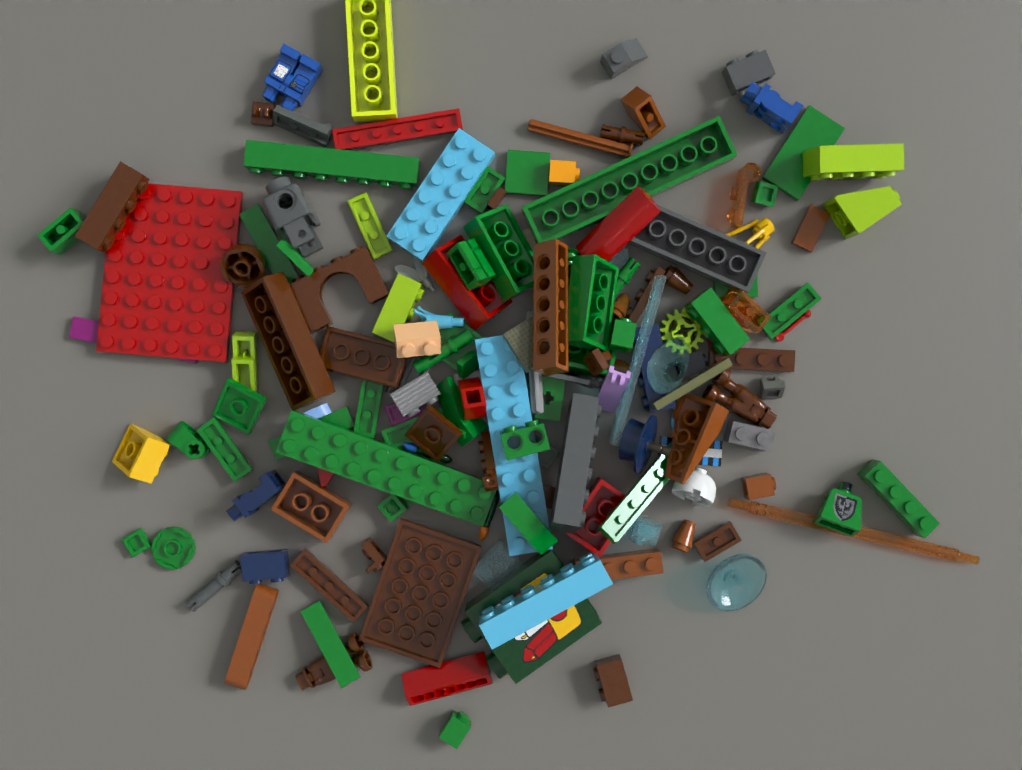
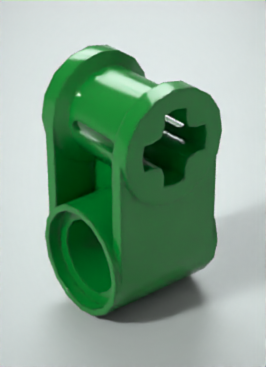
M180 421L167 436V440L190 459L204 458L210 452V448L202 437L183 421ZM196 445H199L198 450L200 451V453H196Z

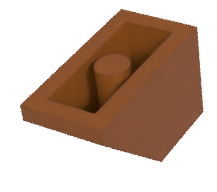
M638 86L621 99L629 117L642 132H645V136L649 140L666 127L652 96Z

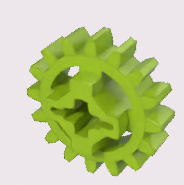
M682 308L680 313L677 309L673 310V316L669 313L666 314L667 321L662 320L660 322L664 326V328L660 329V333H663L661 338L666 341L663 347L670 346L671 353L678 350V355H683L684 350L687 354H690L691 348L698 350L697 342H704L700 338L703 334L697 321L692 320L686 313V308ZM684 318L690 320L693 324L686 323ZM673 321V325H674V326H673L671 332H668L669 326H670L671 322ZM690 328V330L686 331V333H684L683 335H674V333L678 332L680 329ZM695 331V337H694L693 341L691 342V338H690V337H691L692 333ZM671 339L679 341L682 346L675 344Z

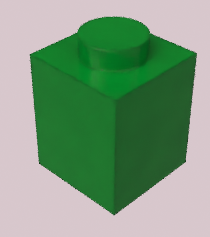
M627 318L615 319L611 326L608 350L629 354L633 348L637 324L632 323Z
M453 710L441 728L439 738L457 749L471 728L470 717L462 711L456 712Z

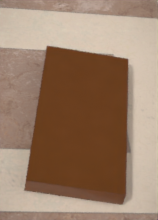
M327 326L319 352L327 371L398 389L407 359L397 358L393 342Z

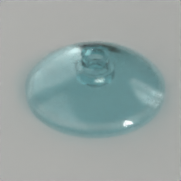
M737 554L723 560L714 568L708 578L706 593L709 601L714 607L722 611H736L748 606L760 595L765 586L767 578L765 566L757 557L750 554Z

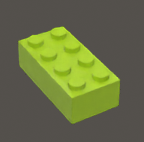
M904 143L818 146L803 151V177H811V181H820L827 178L843 180L851 177L852 179H865V177L881 179L896 176V172L904 170Z

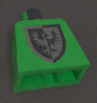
M840 482L838 489L832 488L827 492L813 523L851 537L860 532L862 499L851 494L853 485L848 482Z

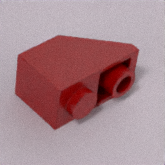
M479 377L458 380L465 420L486 417V400Z

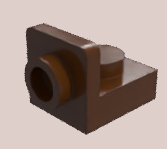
M370 537L361 545L363 548L362 552L369 560L373 559L374 561L365 571L370 573L373 570L376 573L385 565L383 561L387 556Z

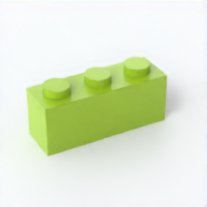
M398 273L372 333L394 342L393 325L406 324L407 321H412L415 315L413 312L416 301H421L425 292L422 289V283Z

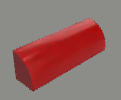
M637 186L576 248L581 255L595 254L609 262L661 210L652 197Z
M485 652L443 662L440 668L428 666L402 673L405 698L410 706L493 684Z

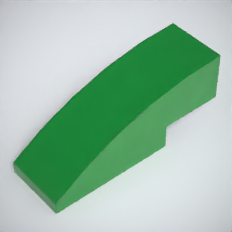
M516 491L499 504L502 512L541 555L558 542L557 538Z

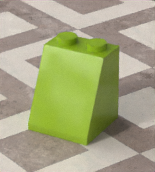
M890 186L837 195L822 204L825 211L831 213L830 218L845 240L860 234L902 205L898 192Z

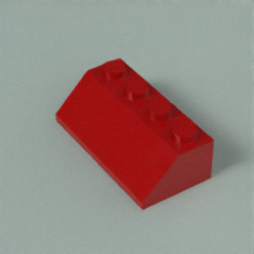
M459 235L435 249L422 264L475 331L508 307L513 301L510 299L503 302L492 280L482 287L468 291L447 255V252L458 242L465 241Z

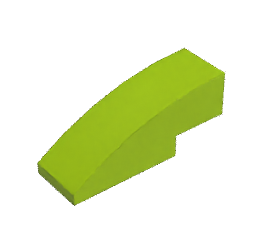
M236 331L232 335L233 358L231 363L233 380L257 392V332Z

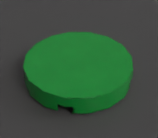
M177 526L167 527L158 532L151 545V552L155 562L162 568L169 570L179 569L187 565L194 557L196 550L195 540L191 533Z

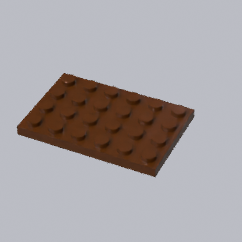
M401 518L359 641L440 668L482 545Z

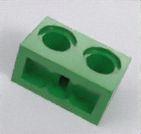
M537 419L525 422L526 427L517 429L516 425L503 428L504 432L500 433L507 460L550 449L543 422L538 423ZM538 430L541 432V439L538 442L529 440L531 431ZM517 436L520 439V444L516 448L509 447L507 444L509 437Z

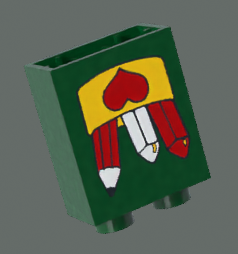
M547 550L542 555L538 552L466 603L465 613L468 617L463 619L461 624L474 643L484 638L490 647L479 627V618L484 609L490 606L495 608L501 605V601L510 595L516 597L521 594L523 588L531 584L534 587L541 583L540 580L549 574L555 576L561 572L560 569L564 567V564L554 550ZM585 599L494 648L493 652L486 656V660L498 678L501 679L506 674H509L514 683L517 684L602 624V621L590 601Z

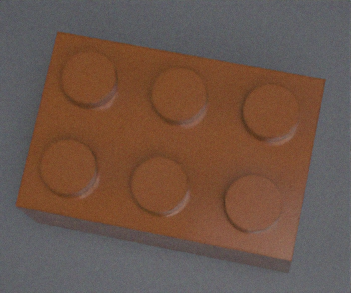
M297 470L292 473L271 510L323 542L328 543L353 503L327 487H321L320 483Z

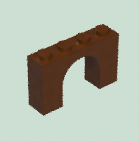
M362 246L351 250V254L344 258L343 256H338L332 259V264L326 267L321 265L314 268V272L309 277L300 275L292 279L293 283L290 284V288L311 332L316 333L334 324L323 303L322 291L326 282L335 275L349 274L354 276L359 281L370 304L388 297L389 290L367 247L362 248Z

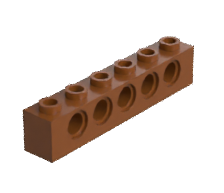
M552 239L534 244L533 254L534 336L532 339L533 371L545 376L568 372V245L558 239Z

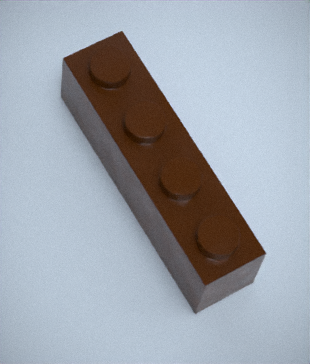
M120 161L74 237L103 253L109 250L114 244V237L117 232L124 228L126 217L136 208L137 199L140 194L147 190L149 178Z

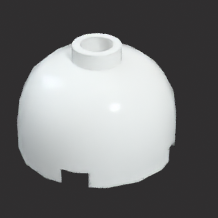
M695 468L684 485L676 481L674 482L672 494L682 500H685V497L693 500L692 503L696 505L711 506L716 495V485L713 479L707 475L706 470Z

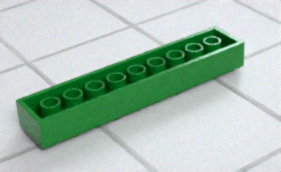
M717 116L524 205L521 211L536 243L552 239L561 240L602 221L637 186L651 197H654L732 161L737 156V153L720 116Z
M291 410L276 449V453L482 527L497 491L486 492L480 477L439 462L437 463L431 459L296 410Z

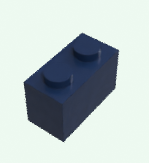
M288 549L245 552L240 555L242 581H249V584H259L265 579H271V582H281L290 574Z

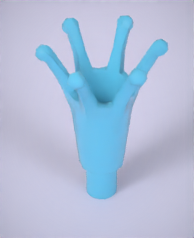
M420 306L417 307V310H413L415 314L422 316L419 318L421 321H437L439 329L453 328V326L463 327L464 325L463 318L433 314L423 310Z

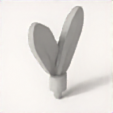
M413 256L415 269L406 265H396L394 267L397 273L422 283L426 289H430L432 292L435 291L432 281L427 277V269L422 264V261Z

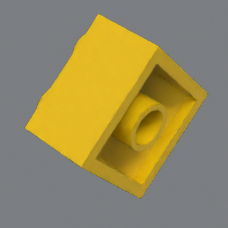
M130 423L113 457L112 463L128 477L152 484L154 477L158 475L163 459L168 454L170 444L161 437Z

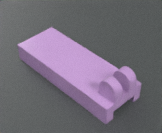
M610 365L597 394L602 410L614 414L630 379L631 372L627 371L625 374L614 370V366Z

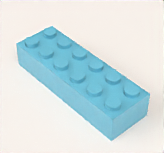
M459 128L386 237L423 262L431 254L487 166H490L494 160L495 152Z
M588 553L580 558L579 563L575 565L570 563L560 569L561 572L555 576L549 574L540 580V584L534 587L531 584L523 588L518 596L513 597V595H510L501 601V605L495 608L490 606L484 609L479 618V627L491 649L493 650L611 586L613 583L597 553L593 555Z

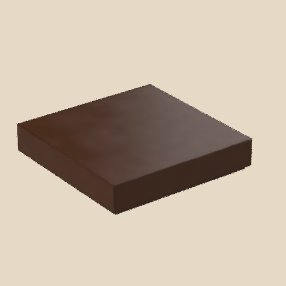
M429 404L406 432L405 436L438 463L463 432Z

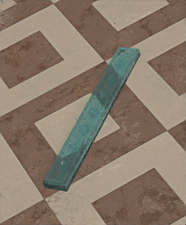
M656 275L653 281L628 370L631 372L630 379L620 398L610 433L609 442L612 445L619 446L667 278L664 275Z

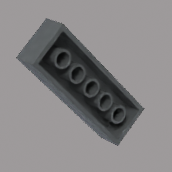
M659 205L657 206L661 212L627 243L743 295L750 292L767 253Z
M573 393L570 400L549 530L575 534L585 523L586 512L582 510L585 503L588 502L589 490H586V486L591 481L593 470L589 468V465L594 460L596 447H592V444L597 439L599 426L595 424L598 422L602 411V405H599V397Z

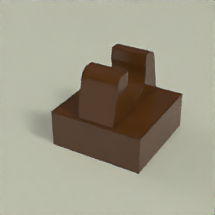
M253 101L250 123L252 125L274 127L273 110L276 105Z
M597 348L582 359L592 376L595 377L610 367L607 361L613 357L608 350L601 353L599 348Z

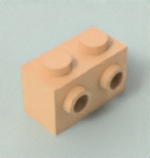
M437 321L393 325L397 358L441 354V336Z

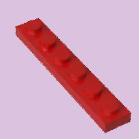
M458 108L332 129L335 149L354 150L456 133L459 128L463 130Z

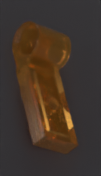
M747 163L739 170L736 185L731 189L730 200H733L732 208H729L727 221H730L729 227L739 228L743 224L747 187L756 182L761 176V168L756 163ZM745 170L753 172V179L745 176Z

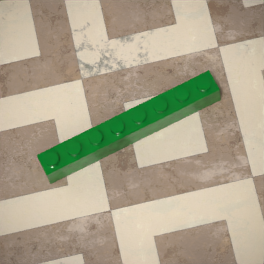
M246 140L243 166L250 170V173L259 175L263 174L264 171L271 172V175L284 177V174H293L292 177L298 179L312 176L318 181H327V178L336 179L335 181L338 183H348L351 180L365 186L370 185V183H378V186L384 188H391V185H399L400 189L412 190L413 187H418L420 159L408 156Z

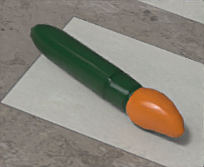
M496 491L484 526H481L479 529L480 541L488 535L489 526L499 502V491Z

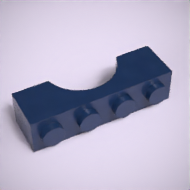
M658 323L636 327L633 342L635 349L633 362L634 366L639 368L640 373L637 376L638 386L643 388L644 396L641 397L644 409H647L648 413L676 408L675 401L660 410H654L651 402L672 390V386L658 382L650 370L651 356L663 344Z

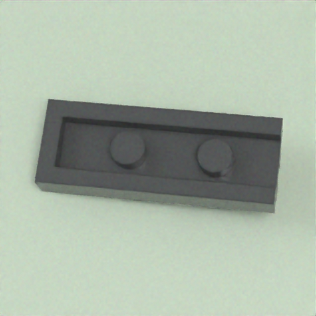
M276 105L273 110L274 125L324 147L328 145L332 136L333 126L331 123L322 125L279 105Z

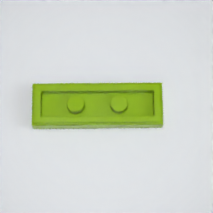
M367 192L347 200L373 259H378L393 252Z

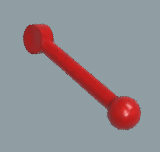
M806 311L787 329L779 333L775 337L776 341H783L784 336L802 320L811 316V311Z

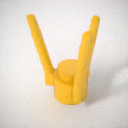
M763 218L760 221L755 219L753 222L735 229L726 235L733 236L753 227V236L745 243L749 245L755 239H758L759 242L754 247L759 249L770 238L769 235L775 231V228L768 218Z

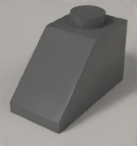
M636 38L622 42L603 53L600 62L612 80L648 56Z

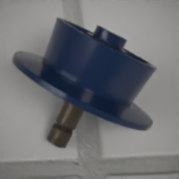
M654 415L650 416L645 424L631 418L626 424L620 439L619 459L634 462V472L636 474H641L645 469L652 451L667 456L671 452V447L654 443L658 424L657 417Z

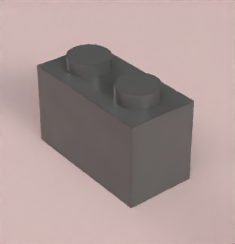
M758 50L752 51L746 55L745 59L740 61L738 58L726 63L727 66L722 71L732 96L747 90L752 82L759 85L770 80L776 74L766 50L758 52Z

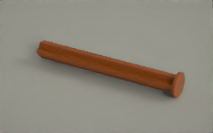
M530 119L528 124L529 132L625 158L630 157L633 144L631 146L534 119Z

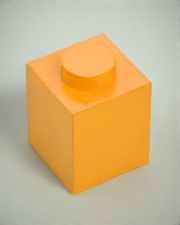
M550 160L548 185L566 187L575 181H579L580 168H576L575 161Z

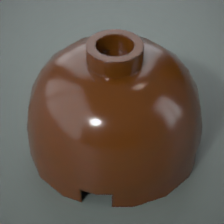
M250 244L231 246L223 255L220 263L221 273L225 280L229 283L231 281L237 284L236 287L247 288L262 278L266 268L265 258L261 251Z

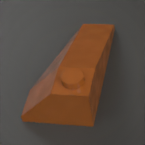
M689 393L679 398L673 412L675 422L674 430H671L670 435L672 445L670 455L667 457L666 478L683 485L686 483L721 431L729 410L716 402Z

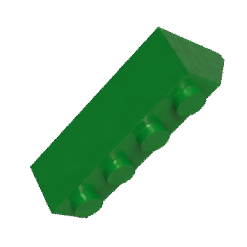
M507 204L475 216L463 227L469 239L475 238L487 261L493 267L496 276L492 279V282L503 302L513 299L534 287V253Z
M595 254L573 256L568 287V344L573 347L590 350L599 348L600 351L605 352L609 347L619 268Z

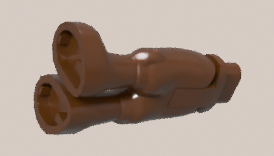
M729 369L713 377L712 382L731 392L733 397L723 393L714 384H709L702 398L721 403L724 408L729 410V413H734L755 423L757 426L762 425L766 429L771 427L777 415L762 400L750 392L746 386L733 382L730 379L731 371Z
M356 632L350 634L344 646L349 654L359 652L351 658L354 665L364 672L373 669L370 655L366 649L363 650L364 643L359 641V635ZM324 655L313 661L309 666L303 667L302 672L295 675L302 690L308 687L314 688L336 679Z

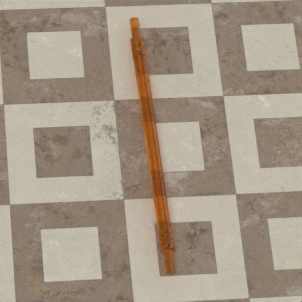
M730 498L728 502L729 507L746 510L749 514L848 536L814 524L816 516L754 501L749 503ZM861 527L860 532L852 537L954 562L959 560L972 564L979 563V556L960 552L959 549Z

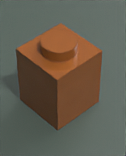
M761 473L741 477L745 499L754 500L775 496L776 481L774 477H771V474Z

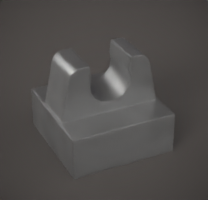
M774 374L773 381H767L766 375H763L759 391L760 399L782 398L785 390L784 380H780L779 376Z

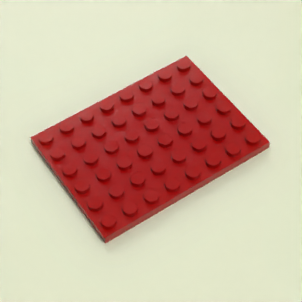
M148 183L147 190L140 194L137 199L136 208L126 217L124 228L118 231L114 237L113 246L106 250L96 351L228 363L235 284L225 280L221 273L220 263L226 251L231 246L239 244L241 223L239 214L242 212L243 193L241 191Z

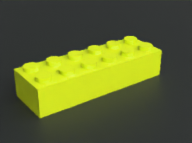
M345 0L352 118L355 123L397 119L391 0Z

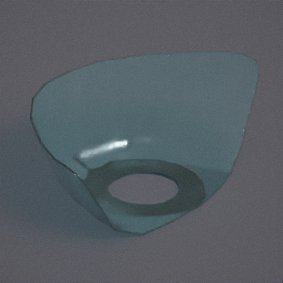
M676 337L663 344L654 352L648 362L647 378L650 386L656 393L672 392L678 387L686 373L689 351L683 337ZM673 366H680V374L675 378H671L669 376L671 368Z

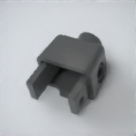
M280 177L268 183L265 187L268 196L263 198V205L275 230L286 241L290 240L295 249L299 248L304 258L323 249L314 230L321 223L302 189L297 184H292L289 177ZM315 241L313 247H308L309 242Z

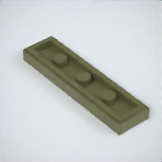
M729 358L722 359L651 402L654 410L662 409L725 371L733 364Z

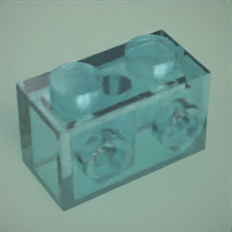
M640 514L626 533L630 536L629 539L636 544L644 546L645 543L656 546L663 525L655 519Z

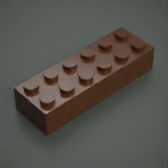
M284 271L264 276L241 292L291 409L297 410L311 405L336 392Z

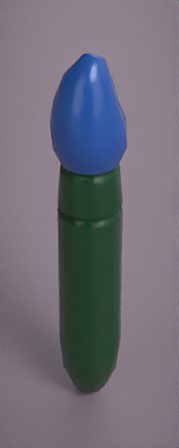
M403 443V447L407 451L431 458L414 443ZM445 454L440 461L450 463L452 458Z

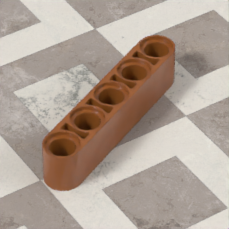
M260 583L256 585L224 684L246 690L277 600L278 589Z

